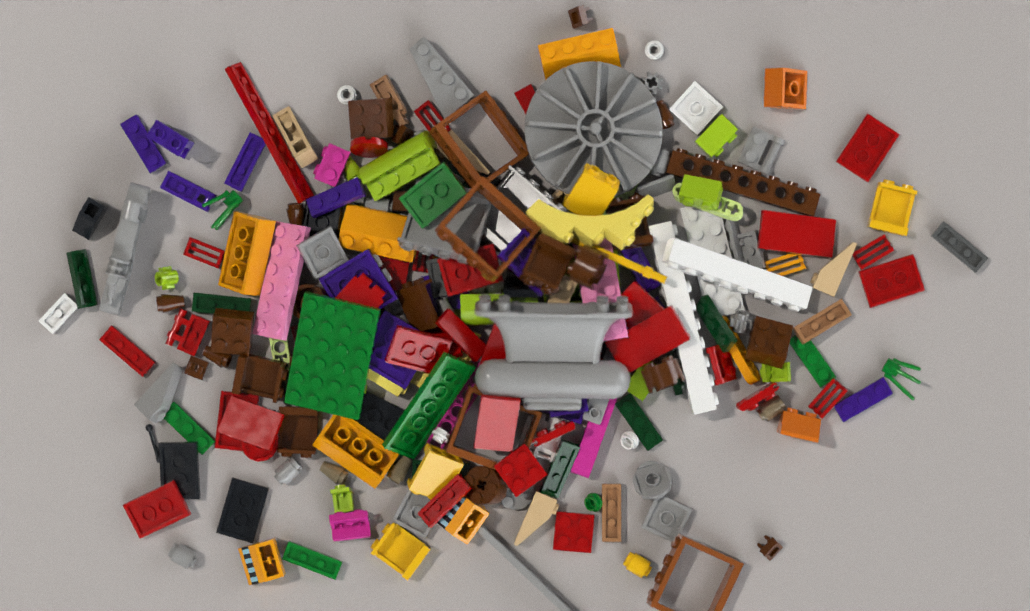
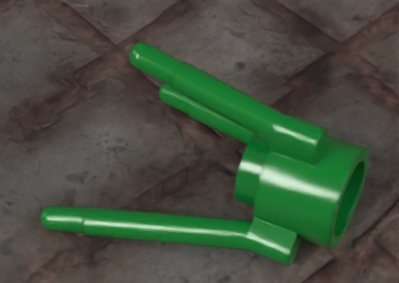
M226 190L221 195L202 204V207H206L225 198L223 203L228 208L211 225L212 229L218 230L232 212L243 202L242 198L234 190L230 193Z
M888 358L881 370L885 373L884 377L893 382L911 400H914L915 398L892 375L896 377L897 374H900L920 384V380L900 370V366L920 371L921 368L899 361L896 358H893V360Z

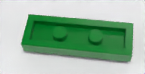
M797 335L791 337L790 346L820 388L830 382L833 377L836 378L811 340L802 345Z
M176 402L171 404L164 419L187 442L198 441V452L203 455L215 443V440Z
M292 541L288 542L282 557L285 561L336 580L343 562Z

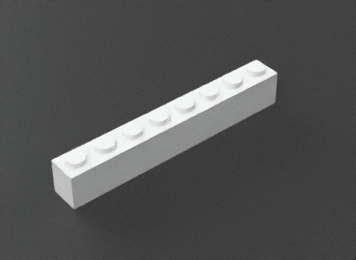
M676 238L667 241L662 262L668 264L667 267L671 269H683L686 274L692 276L700 275L705 281L713 282L715 280L720 282L719 285L722 287L730 288L732 286L737 288V292L748 294L749 292L754 294V298L765 300L766 298L771 300V304L782 306L783 304L788 306V310L794 312L807 309L813 288Z

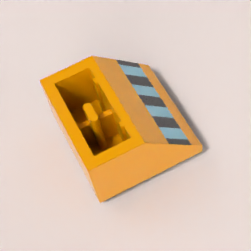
M465 495L437 523L452 536L468 545L490 513L484 505L473 503Z
M275 537L238 548L249 585L267 582L286 575Z

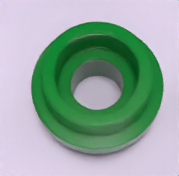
M596 493L587 495L584 500L585 507L589 511H599L602 508L600 496Z

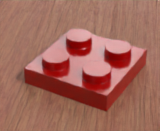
M525 443L493 465L516 497L548 475Z
M557 511L553 550L591 553L595 515Z

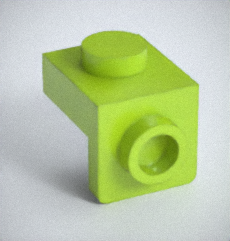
M785 362L782 369L762 364L760 368L762 382L791 381L790 362Z
M345 484L334 486L335 489L330 490L333 498L334 512H353L355 509L352 489L346 487Z

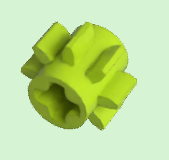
M172 266L158 268L159 272L155 274L157 286H162V290L175 288L174 284H177L179 281L177 271L172 270Z

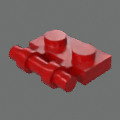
M180 308L178 315H175L173 319L175 322L171 331L169 330L166 335L168 338L165 344L172 346L174 341L177 340L179 341L178 350L196 356L210 321L195 314H192L190 319L187 320L185 319L187 311ZM183 324L186 325V329L181 336L178 332Z

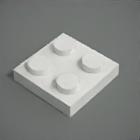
M694 81L671 106L669 111L693 133L698 135L723 106Z

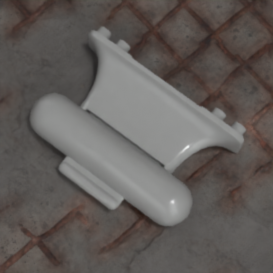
M479 295V301L475 303V315L489 318L497 325L503 337L506 351V359L486 360L476 370L475 382L482 394L523 398V407L526 410L578 411L581 409L582 399H615L624 395L628 390L631 379L626 366L615 360H600L602 343L610 326L617 320L632 316V305L628 303V297L618 296L616 297V302H608L607 296H597V302L541 303L511 301L510 295H499V301H491V295Z

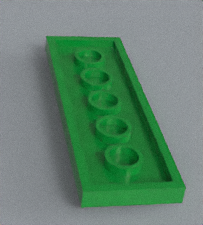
M444 352L383 442V447L415 459L432 434L431 432L436 428L476 369L474 364Z

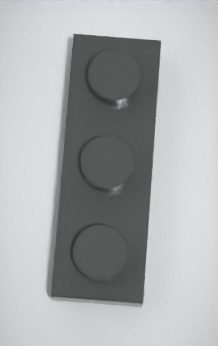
M944 221L931 235L934 240L974 273L988 259V257Z

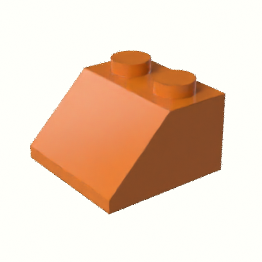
M765 68L764 107L806 109L807 71L790 68Z
M787 407V411L783 410L780 415L777 432L818 443L821 419L817 418V414L806 412L805 415L798 414L797 409Z

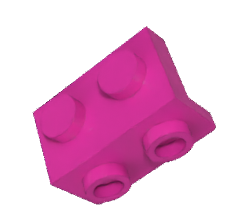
M329 143L328 147L325 146L322 150L321 157L323 159L321 163L317 164L314 169V179L336 187L351 152Z
M358 509L349 513L336 512L329 515L334 542L371 537L370 520L367 510Z

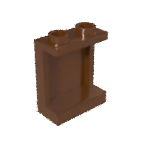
M639 195L628 197L627 200L614 198L605 210L606 215L623 211L637 204L644 197L640 198ZM646 216L635 229L634 242L630 246L626 245L623 250L652 245L654 242L652 234L650 235ZM612 244L613 252L620 251L619 248Z
M541 233L535 240L519 279L523 280V283L528 286L539 288L546 295L554 296L560 288V282L576 250Z
M421 277L414 281L402 284V289L396 291L409 325L420 331L437 327L436 321L440 318L436 314L426 289V285L433 282L431 278L424 280Z
M253 354L249 356L240 355L237 361L232 393L239 395L241 392L273 399V403H277L280 398L283 399L285 393L283 382L288 377L287 363Z
M279 406V413L285 416L279 429L277 453H281L282 457H293V454H301L300 457L312 458V454H317V449L312 444L318 436L319 411L304 407Z

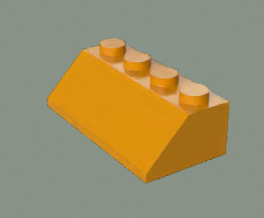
M613 28L538 45L545 80L560 69L580 62L601 61L621 67Z
M347 204L338 240L342 248L360 252L369 248L370 252L374 255L412 263L417 253L416 250L406 251L402 249L397 240L398 237L402 236L408 216Z
M233 212L218 286L243 295L260 296L276 221L243 212Z
M334 414L312 444L316 449L374 489L382 481L399 455L385 449L382 445L384 440L355 420Z

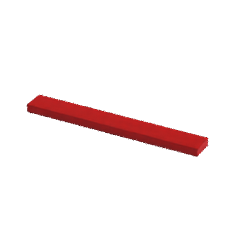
M239 62L225 68L228 77L298 204L313 197L314 194L242 63Z

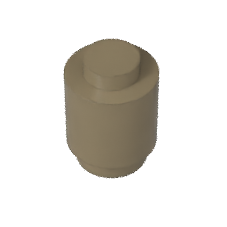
M776 395L770 400H765L759 404V410L756 412L762 421L764 419L770 421L782 413L786 406L781 398Z

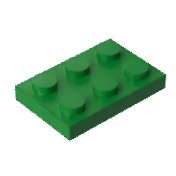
M443 162L403 194L399 200L418 225L424 229L468 192L447 164Z

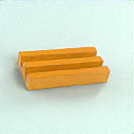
M796 253L765 261V269L769 272L800 263V267L777 273L780 276L806 269L802 255ZM798 256L796 260L769 268L768 264Z

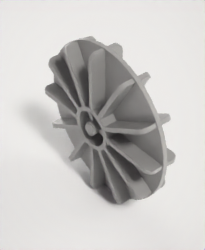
M589 61L564 67L552 74L541 84L528 106L524 134L531 161L539 173L554 188L566 194L570 193L583 172L586 163L595 165L601 171L612 174L619 179V189L615 196L623 194L635 187L647 176L659 155L662 145L663 126L657 101L648 88L632 72L630 73L616 65L601 61Z

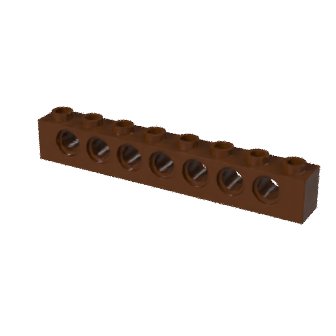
M677 148V151L673 150L666 171L667 174L683 178L684 174L721 181L724 191L804 215H815L821 195L816 193L817 189L806 186L805 189L798 187V183L787 181V184L779 182L780 178L769 175V178L761 176V172L754 170L748 173L743 171L741 166L732 164V167L724 165V161L717 159L711 162L706 160L704 155L695 154V156L688 155L687 150ZM685 160L692 161V170L687 171L683 168ZM707 165L711 168L712 173L710 176L702 174L701 169L703 166ZM722 171H727L730 174V179L727 182L720 179ZM741 176L748 179L746 187H741L738 183ZM759 182H764L767 186L766 191L763 193L757 190ZM778 187L785 190L783 198H778L775 194V190ZM795 193L803 195L802 203L798 204L794 201Z

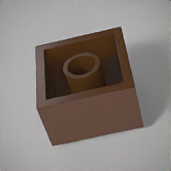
M392 98L348 101L351 139L358 137L369 139L371 137L387 138L394 136Z
M216 308L212 322L211 352L249 356L253 341L254 312Z
M756 316L750 330L744 359L782 369L787 358L793 325Z

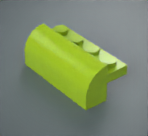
M429 131L419 133L360 167L361 181L367 185L374 201H379L441 164L434 152V149L438 147Z
M460 294L461 320L466 325L494 324L489 318L475 315V303L479 301V295L482 294ZM504 294L488 295H491V301H499V295ZM511 297V301L538 302V297Z

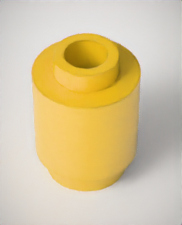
M629 552L622 564L626 566L628 571L640 578L643 576L647 577L652 569L650 566L651 562L636 552Z

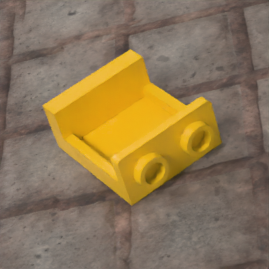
M586 163L583 172L570 193L565 195L563 207L580 216H601L617 193L620 180L612 174L601 171L597 166Z
M884 179L883 182H878L867 227L907 236L909 229L907 226L917 191L913 190L914 186L902 184V187L894 185V181Z
M427 443L424 447L425 456L413 478H408L407 484L412 493L416 495L422 494L431 500L460 473L464 463L461 457L447 453L444 449Z
M387 523L382 530V533H384L383 537L380 540L376 538L370 548L373 549L371 554L399 572L408 581L431 547L397 523Z

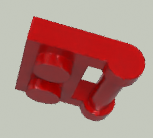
M718 344L705 348L706 354H709L715 376V386L737 379L736 369L729 351L723 353Z

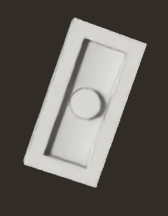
M64 293L41 317L39 322L54 334L78 309L77 303L68 294Z

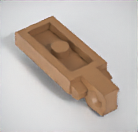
M384 75L371 83L370 87L377 99L392 98L393 121L396 120L399 126L401 124L404 126L409 124L405 115L407 113L406 107L388 75Z

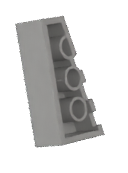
M425 37L410 48L444 119L475 97Z

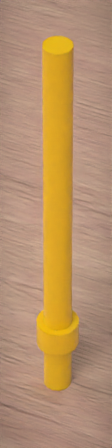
M575 237L571 241V243H574L578 246H585V244H583ZM595 245L593 247L608 254L610 260L643 274L642 276L647 279L652 278L663 284L666 282L667 276L653 271L654 268L644 267L600 246Z

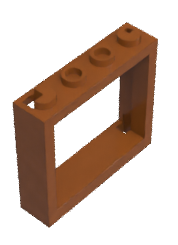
M484 91L429 131L470 188L480 180L481 176L445 127L478 104H480L517 154L514 159L486 179L492 182L509 170V165L513 167L529 155L526 142L518 134L517 128L511 125L505 112L497 106L494 97L492 98L487 91Z
M482 176L434 231L437 232V236L441 240L447 241L452 246L454 252L465 257L470 266L476 267L486 280H490L493 283L541 228ZM477 191L520 230L524 228L530 233L507 257L508 260L502 262L496 270L446 227Z
M476 384L474 386L469 385L445 451L495 469L493 465L498 460L454 445L473 393L479 396L482 394ZM520 400L519 410L533 415L523 441L530 448L542 412L540 410H526Z
M679 533L674 541L671 542V551L663 559L662 564L664 566L661 572L659 571L655 576L654 582L656 583L653 589L649 590L646 603L660 611H676L658 602L685 544L729 563V567L708 611H722L744 564L733 557Z

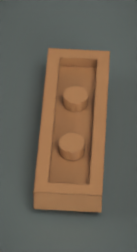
M840 299L795 326L793 331L803 345L847 319L852 314L843 300Z
M602 484V542H621V484Z

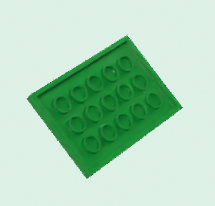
M306 291L303 297L284 403L359 420L381 309Z

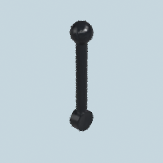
M148 424L145 428L149 432L156 461L160 463L159 452L152 432L153 426Z

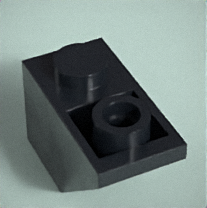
M88 197L77 216L72 231L90 240L109 207L92 197Z

